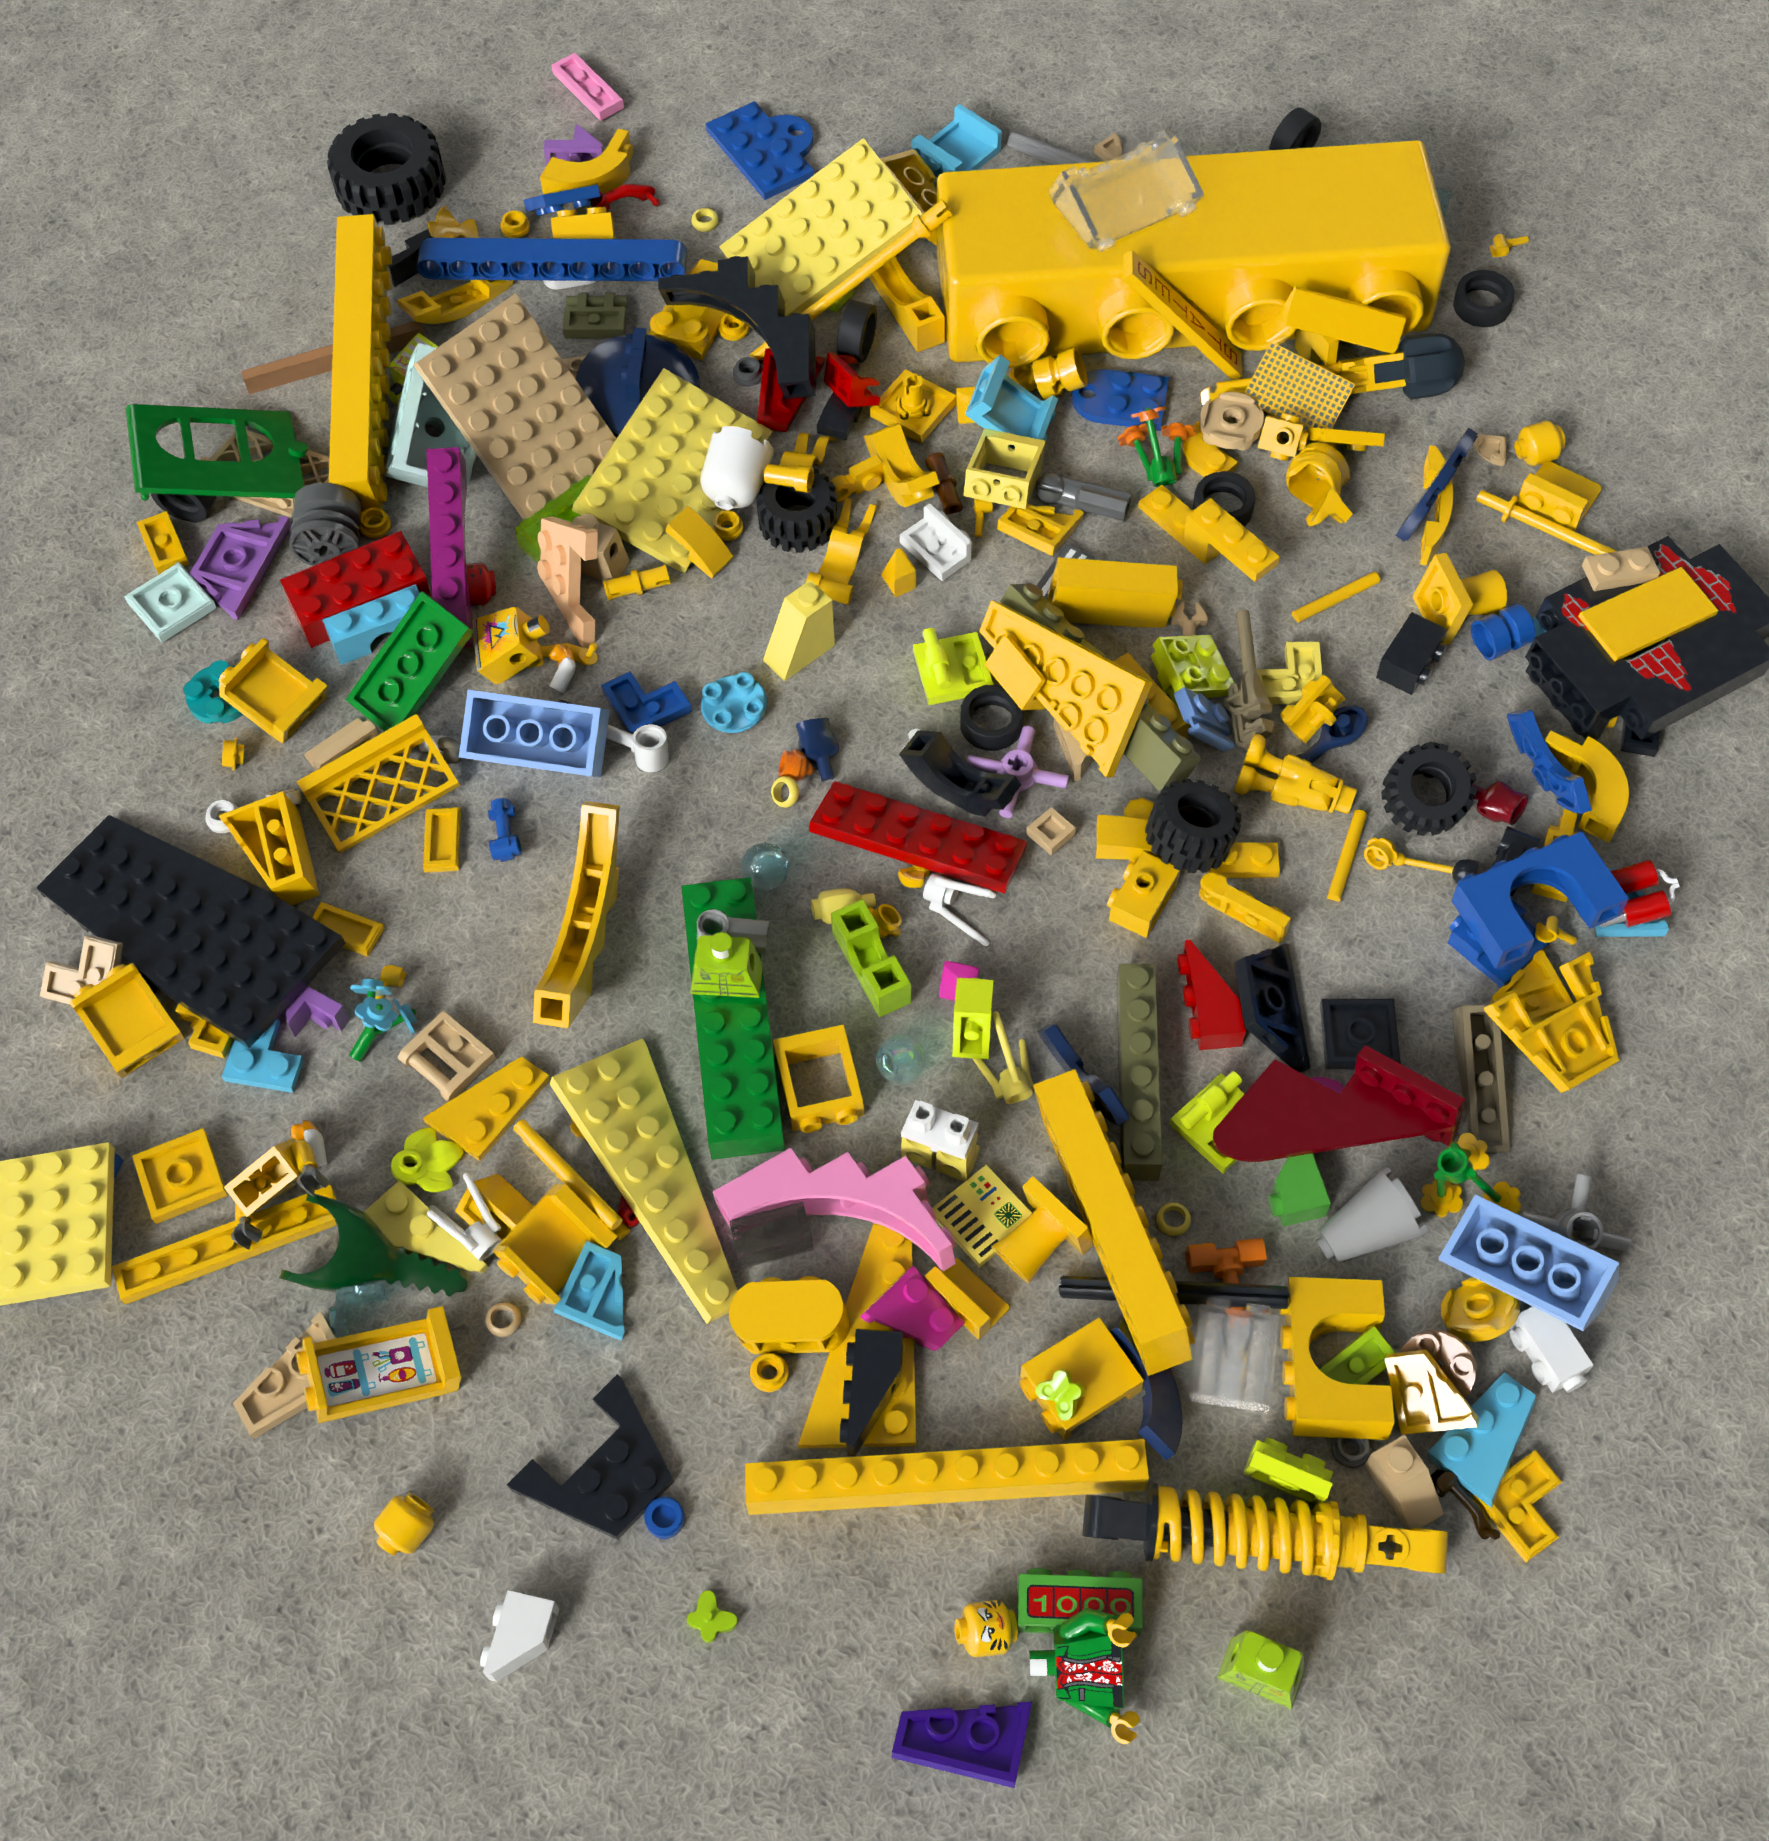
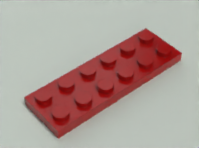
M836 781L831 785L809 823V832L1004 894L1024 856L1028 841L1013 837L1012 835L1003 834Z

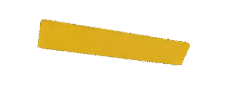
M1297 286L1293 288L1280 311L1284 324L1288 327L1394 354L1398 348L1406 321L1405 315Z

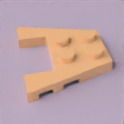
M553 516L542 518L541 532L538 533V543L541 549V558L537 565L538 574L580 646L588 648L591 643L595 642V619L580 605L581 558L584 561L597 559L598 531L593 528L585 529V526L580 524L573 526L570 521Z

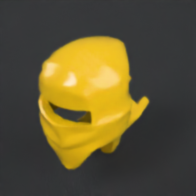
M1323 442L1311 443L1305 446L1298 455L1293 457L1292 462L1288 466L1286 483L1289 492L1294 497L1313 508L1306 517L1307 525L1309 527L1318 525L1328 515L1342 524L1343 522L1346 523L1353 515L1340 498L1341 487L1350 479L1349 466L1343 455L1333 446Z

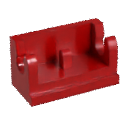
M827 352L824 383L848 407L879 406L880 396L872 394L867 387L870 385L878 386L880 383L873 377H860L847 364L857 362L853 356L835 355L833 352Z

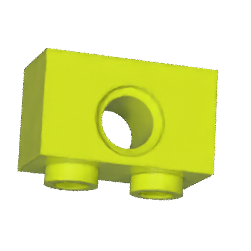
M957 977L952 1057L989 1060L994 980Z

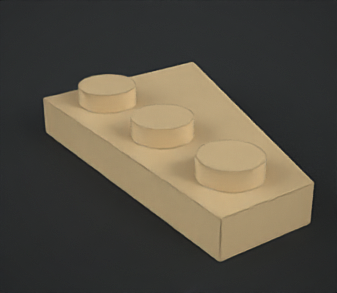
M321 1311L311 1320L312 1324L299 1338L295 1337L285 1347L287 1351L271 1368L266 1367L233 1402L253 1440L307 1408L304 1388L310 1387L307 1374L300 1375L296 1352L302 1351L303 1337L311 1336L313 1343L336 1338Z

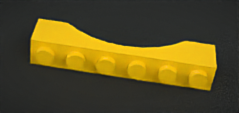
M893 257L869 276V279L917 353L945 343V316L931 296L925 295L914 286L904 273L896 257Z

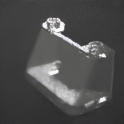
M1171 126L1156 133L1158 139L1155 142L1151 141L1147 144L1142 142L1134 151L1089 170H1086L1085 167L1077 170L1075 166L1061 172L1048 191L1054 205L1091 250L1098 249L1099 252H1103L1114 246L1116 240L1176 214L1184 217L1197 209L1196 203L1204 196V193Z

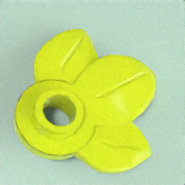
M423 1128L406 1138L404 1150L398 1152L391 1161V1172L396 1180L404 1185L418 1184L428 1192L446 1191L453 1188L452 1179L447 1171L461 1160L464 1150L451 1141H437L436 1132L433 1128ZM414 1163L416 1166L407 1167L404 1164Z

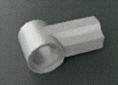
M716 909L707 910L697 920V942L699 936H713L706 932L716 930L727 933L730 937L749 938L757 953L766 954L769 921L727 917L722 911Z

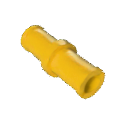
M666 564L637 572V569L631 570L629 575L603 580L608 601L634 593L637 596L643 595L645 590L671 585Z

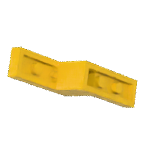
M1160 485L1138 503L1139 509L1203 564H1207L1221 553L1254 582L1279 564V555L1211 498L1196 509L1191 510L1166 487Z

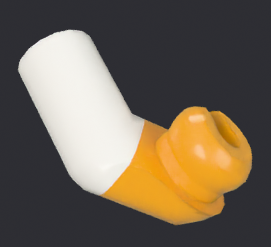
M555 644L550 651L549 657L558 662V669L549 686L564 694L576 670L573 651L568 646L565 648L561 644Z
M303 1120L302 1124L292 1125L291 1137L308 1142L313 1149L317 1166H326L327 1158L324 1139L316 1126L307 1120Z

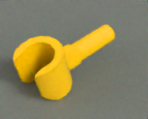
M1497 234L1493 238L1494 245L1489 247L1492 257L1506 256L1509 253L1510 247L1528 243L1529 238L1528 236L1506 239L1503 234Z
M974 498L976 519L974 537H982L984 514L993 512L992 502Z
M1555 916L1548 917L1546 925H1543L1541 922L1536 923L1535 936L1541 942L1550 943L1557 938L1571 945L1577 942L1575 936L1558 927L1559 920Z
M386 965L381 971L380 981L384 982L383 986L390 987L391 985L401 988L406 972L403 971L402 967ZM384 995L375 996V999H381Z

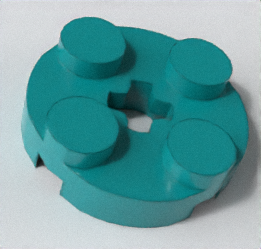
M223 660L215 661L209 667L196 673L184 685L183 691L186 697V704L192 715L199 721L212 724L211 722L228 723L243 715L223 698L221 699L217 696L212 699L214 696L213 692L219 689V677L229 666L234 668V665H228Z

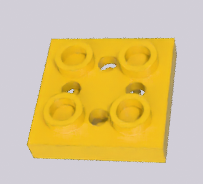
M905 369L882 394L879 406H872L870 408V417L887 426L901 424L904 435L922 444L956 405V395Z

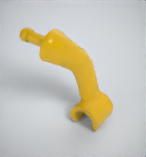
M595 642L589 645V649L569 643H561L563 647L566 648L568 646L573 651L575 661L585 666L594 665L598 661V656L595 653L598 645ZM538 643L539 657L527 668L542 666L544 664L543 658L549 657L554 645L541 646Z

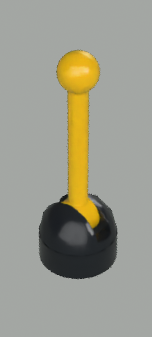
M1398 853V859L1393 864L1395 866L1406 864L1451 873L1454 881L1458 883L1460 879L1468 874H1477L1479 861L1462 859L1452 867L1407 858L1403 853Z

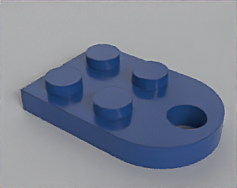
M1098 369L1087 372V387L1072 391L1073 406L1083 418L1102 424L1126 427L1139 426L1143 423L1147 424V422H1140L1139 416L1131 418V415L1143 412L1146 407L1155 409L1165 406L1169 377ZM1090 390L1096 395L1092 398H1084L1080 393ZM1164 410L1158 411L1159 418L1153 419L1157 431H1161Z

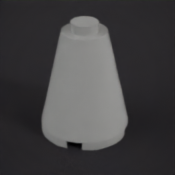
M1388 1167L1377 1173L1318 1229L1321 1237L1316 1240V1243L1327 1260L1334 1257L1339 1263L1420 1238L1428 1233L1426 1224L1420 1228L1418 1227L1415 1219L1421 1216L1403 1184L1398 1178L1393 1181L1389 1180L1388 1177L1392 1171Z

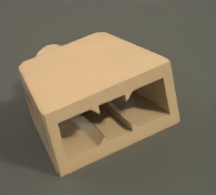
M591 514L575 517L571 525L580 524L585 526V529L593 528L598 531L597 559L584 561L581 558V574L601 581L621 577L630 560L618 531L613 527L598 523L595 516Z

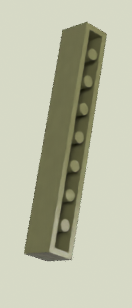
M1032 583L1010 584L1000 601L1001 603L1106 658L1102 651L1093 647L1084 638L1085 635L1079 628L1072 626L1063 617L1064 613L1060 608L1052 605L1043 596V591L1038 586ZM1146 698L1123 754L1161 792L1165 786L1169 787L1171 782L1177 780L1182 783L1183 779H1188L1201 760V757L1193 750L1192 743L1180 736L1171 727L1170 721L1165 716L1157 713L1148 704L1149 700Z

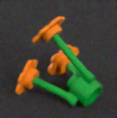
M1166 406L1155 409L1146 407L1143 412L1132 414L1131 418L1139 416L1140 422L1146 421L1147 424L1130 426L1123 434L1117 437L1120 446L1128 444L1130 447H1136L1146 470L1147 479L1152 481L1153 487L1172 485L1178 481L1177 475L1182 474L1180 464L1182 441L1197 435V430L1192 425L1171 423L1169 426H1162V435L1174 441V458L1171 461L1170 456H1161L1153 419L1159 418L1158 411L1166 409ZM1147 435L1150 436L1154 459L1151 460L1152 465L1142 446V442Z

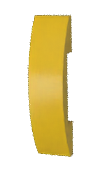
M470 280L469 283L429 297L424 291H419L398 299L397 305L416 322L426 324L447 323L472 314L513 285V280Z
M1429 445L1424 462L1423 489L1428 488L1445 462L1436 446ZM1452 479L1435 500V521H1426L1421 538L1420 565H1427L1438 552L1443 542L1453 507Z

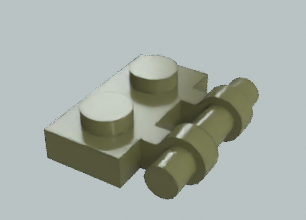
M588 292L578 293V296H566L567 307L564 309L563 319L564 338H614L625 335V308L628 307L627 295H615V292H606L605 295L589 296Z

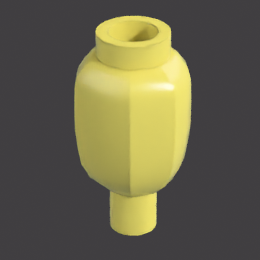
M849 888L823 891L818 895L817 899H811L813 919H821L827 924H832V912L861 899L864 900L868 908L876 907L874 893L860 895L855 890Z

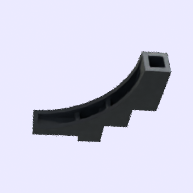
M733 256L729 259L718 260V271H702L689 275L676 274L666 278H658V290L667 306L694 305L713 308L730 314L750 326L767 343L776 361L778 384L785 399L816 396L815 328L809 314L799 313L785 316V300L778 285H761L755 288V272L748 256Z

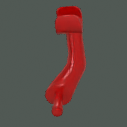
M624 184L607 193L600 192V197L591 199L592 207L596 205L597 207H606V211H609L610 203L625 197L638 198L643 202L649 199L656 207L660 205V201L654 197L655 188L652 186Z

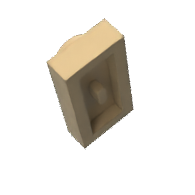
M1648 547L1587 556L1582 563L1593 591L1647 583L1658 578L1660 574Z

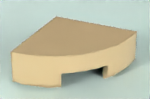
M1116 133L1112 134L1095 145L1093 152L1104 161L1121 160L1123 150L1120 137Z
M1477 434L1478 437L1474 442L1477 453L1486 461L1504 467L1506 461V437Z

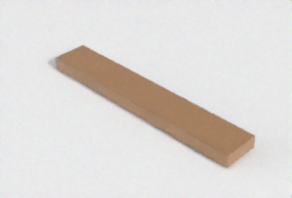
M412 321L391 327V340L386 342V348L389 354L402 351L418 333L425 337L421 323ZM333 344L242 370L241 374L248 393L253 394L332 371Z

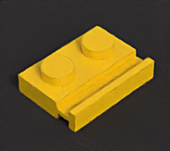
M1308 427L1307 431L1309 433L1308 440L1318 441L1317 443H1327L1336 448L1337 443L1347 444L1346 450L1365 451L1366 445L1384 447L1385 434L1316 427Z

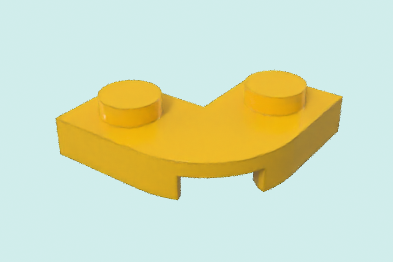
M1200 420L1193 426L1197 430V435L1188 437L1182 443L1185 462L1188 466L1203 477L1214 472H1233L1236 470L1238 461L1219 449L1218 446L1205 443L1200 429Z

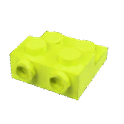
M1265 1438L1264 1442L1257 1440L1253 1444L1242 1473L1243 1475L1314 1505L1328 1498L1333 1484L1330 1482L1333 1471L1324 1468L1326 1465L1325 1461L1305 1453L1302 1458L1287 1453V1445L1271 1438Z

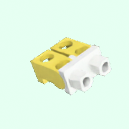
M915 1100L901 1131V1158L906 1156L909 1161L932 1169L936 1160V1171L965 1182L969 1179L980 1153V1146L976 1145L978 1133L976 1132L979 1123L959 1114H953L933 1107L929 1103Z

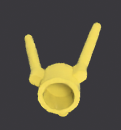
M994 1011L992 1016L1008 1069L999 1074L1001 1079L998 1082L982 1059H973V1061L992 1086L996 1099L1004 1097L1006 1104H1013L1026 1100L1033 1095L1032 1089H1034L1030 1074L1025 1039L1019 1040L1021 1071L1020 1067L1015 1065L1000 1014Z

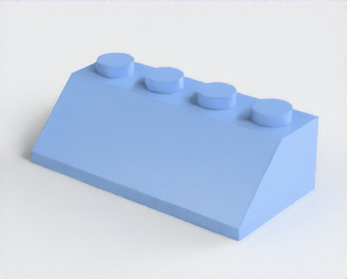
M1478 1195L1473 1197L1439 1256V1261L1582 1331L1602 1312L1619 1281V1262Z

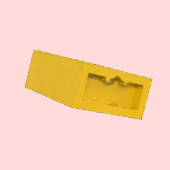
M844 1024L773 1040L774 1055L792 1131L801 1130L803 1133H812L821 1129L824 1124L837 1122L839 1125H848L857 1121L858 1117L864 1116L863 1099ZM840 1053L850 1096L798 1107L788 1064Z

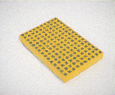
M1271 342L1244 394L1254 399V405L1269 415L1281 418L1283 412L1299 416V423L1306 424L1304 432H1307L1308 427L1332 429L1355 384Z

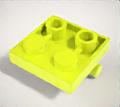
M927 628L923 631L925 642L913 645V654L928 705L964 699L975 688L984 685H994L990 671L984 665L986 659L977 632L938 639L936 630L934 628Z
M1211 635L1158 637L1152 646L1155 652L1151 655V659L1158 671L1157 679L1164 693L1169 694L1177 707L1178 704L1174 693L1183 687L1197 694L1201 693L1205 698L1229 696V687L1234 681Z
M1234 1071L1227 1076L1220 1073L1170 1119L1169 1123L1178 1134L1222 1174L1238 1161L1219 1153L1213 1145L1214 1129L1244 1095L1237 1087L1242 1083V1079Z

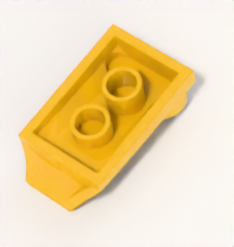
M700 259L686 275L697 274L702 271H718V263ZM665 305L661 312L651 318L648 335L668 340L681 348L689 357L703 361L719 332L718 326L721 318L726 313L713 308L694 305Z

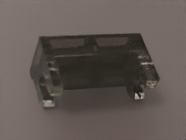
M803 1202L729 1221L740 1269L814 1250L812 1234Z

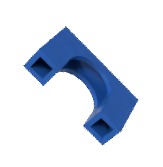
M1581 831L1571 836L1562 835L1543 848L1538 849L1534 847L1528 849L1519 858L1507 862L1503 860L1497 862L1488 871L1476 875L1472 873L1466 875L1458 881L1452 903L1495 969H1498L1526 957L1535 939L1512 904L1510 893L1516 888L1526 884L1539 883L1558 889L1571 901L1589 929L1621 916L1629 898Z

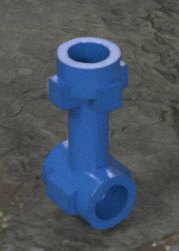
M498 798L490 803L491 810H488L490 821H496L498 838L489 841V848L494 861L500 860L504 862L515 859V856L522 855V847L518 835L511 836L509 818L516 816L515 808L511 805L509 799Z

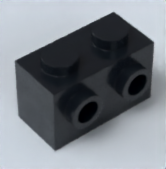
M1411 612L1381 658L1376 678L1413 695L1419 684L1425 686L1433 671V667H1431L1433 661L1440 662L1448 647V644L1444 643L1448 629Z

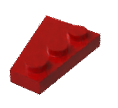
M765 348L757 423L770 430L787 432L806 397L785 399L778 384L775 358L772 351ZM816 356V379L825 364L826 357Z

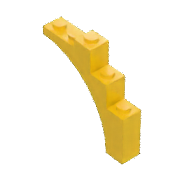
M585 801L582 804L579 840L570 894L551 959L534 990L533 1023L569 1028L591 995L593 962L604 947L606 914L616 902L618 894L619 867H616L619 805Z

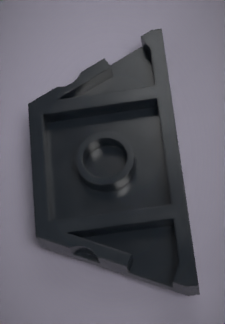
M1284 943L1276 948H1269L1234 962L1245 1028L1289 1067L1298 1072L1310 1069L1289 944Z

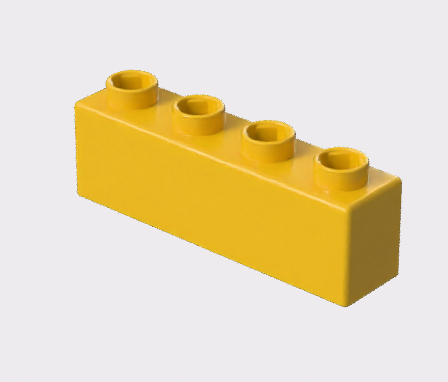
M1419 140L944 172L937 179V203L942 198L947 203L945 209L950 207L954 216L948 218L937 227V260L945 316L948 355L950 360L956 363L979 361L990 363L999 355H1002L1010 361L1008 368L1025 366L1039 357L1057 356L1058 352L1074 347L1078 349L1080 354L1110 353L1122 359L1136 360L1150 357L1162 349L1196 347L1123 280V255L1131 250L1141 257L1231 344L1244 350H1266L1271 342L1280 345L1287 340L1296 339L1297 329L1286 326L1280 313L1295 286L1405 315L1406 321L1401 334L1402 337L1409 332L1424 331L1430 327L1451 248L1426 147Z

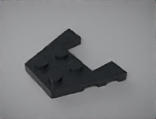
M617 1374L592 1400L619 1428L563 1485H559L532 1459L507 1486L512 1492L520 1496L527 1497L544 1507L553 1509L579 1523L619 1540L645 1513L648 1505L653 1500L659 1498L674 1483V1479L622 1378Z

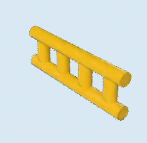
M521 1119L515 1124L513 1129L523 1139V1142L603 1221L620 1241L630 1233V1229L623 1224V1219L525 1119Z

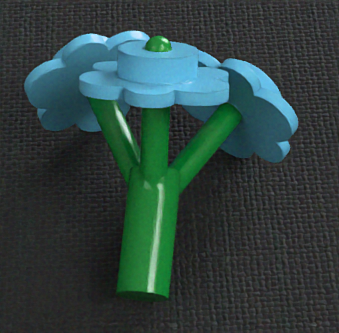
M375 978L364 979L361 985H351L350 988L355 993L367 994L364 1002L358 1004L355 1008V1014L363 1019L365 1028L349 1054L351 1058L362 1062L376 1036L405 1021L411 1033L414 1034L415 1031L412 1024L418 1022L414 1016L416 1010L410 1009L408 1003L400 1006L396 998L393 999L400 1012V1015L392 1010L393 1006L389 1000L375 999V996L392 994L391 988L383 986L384 982Z

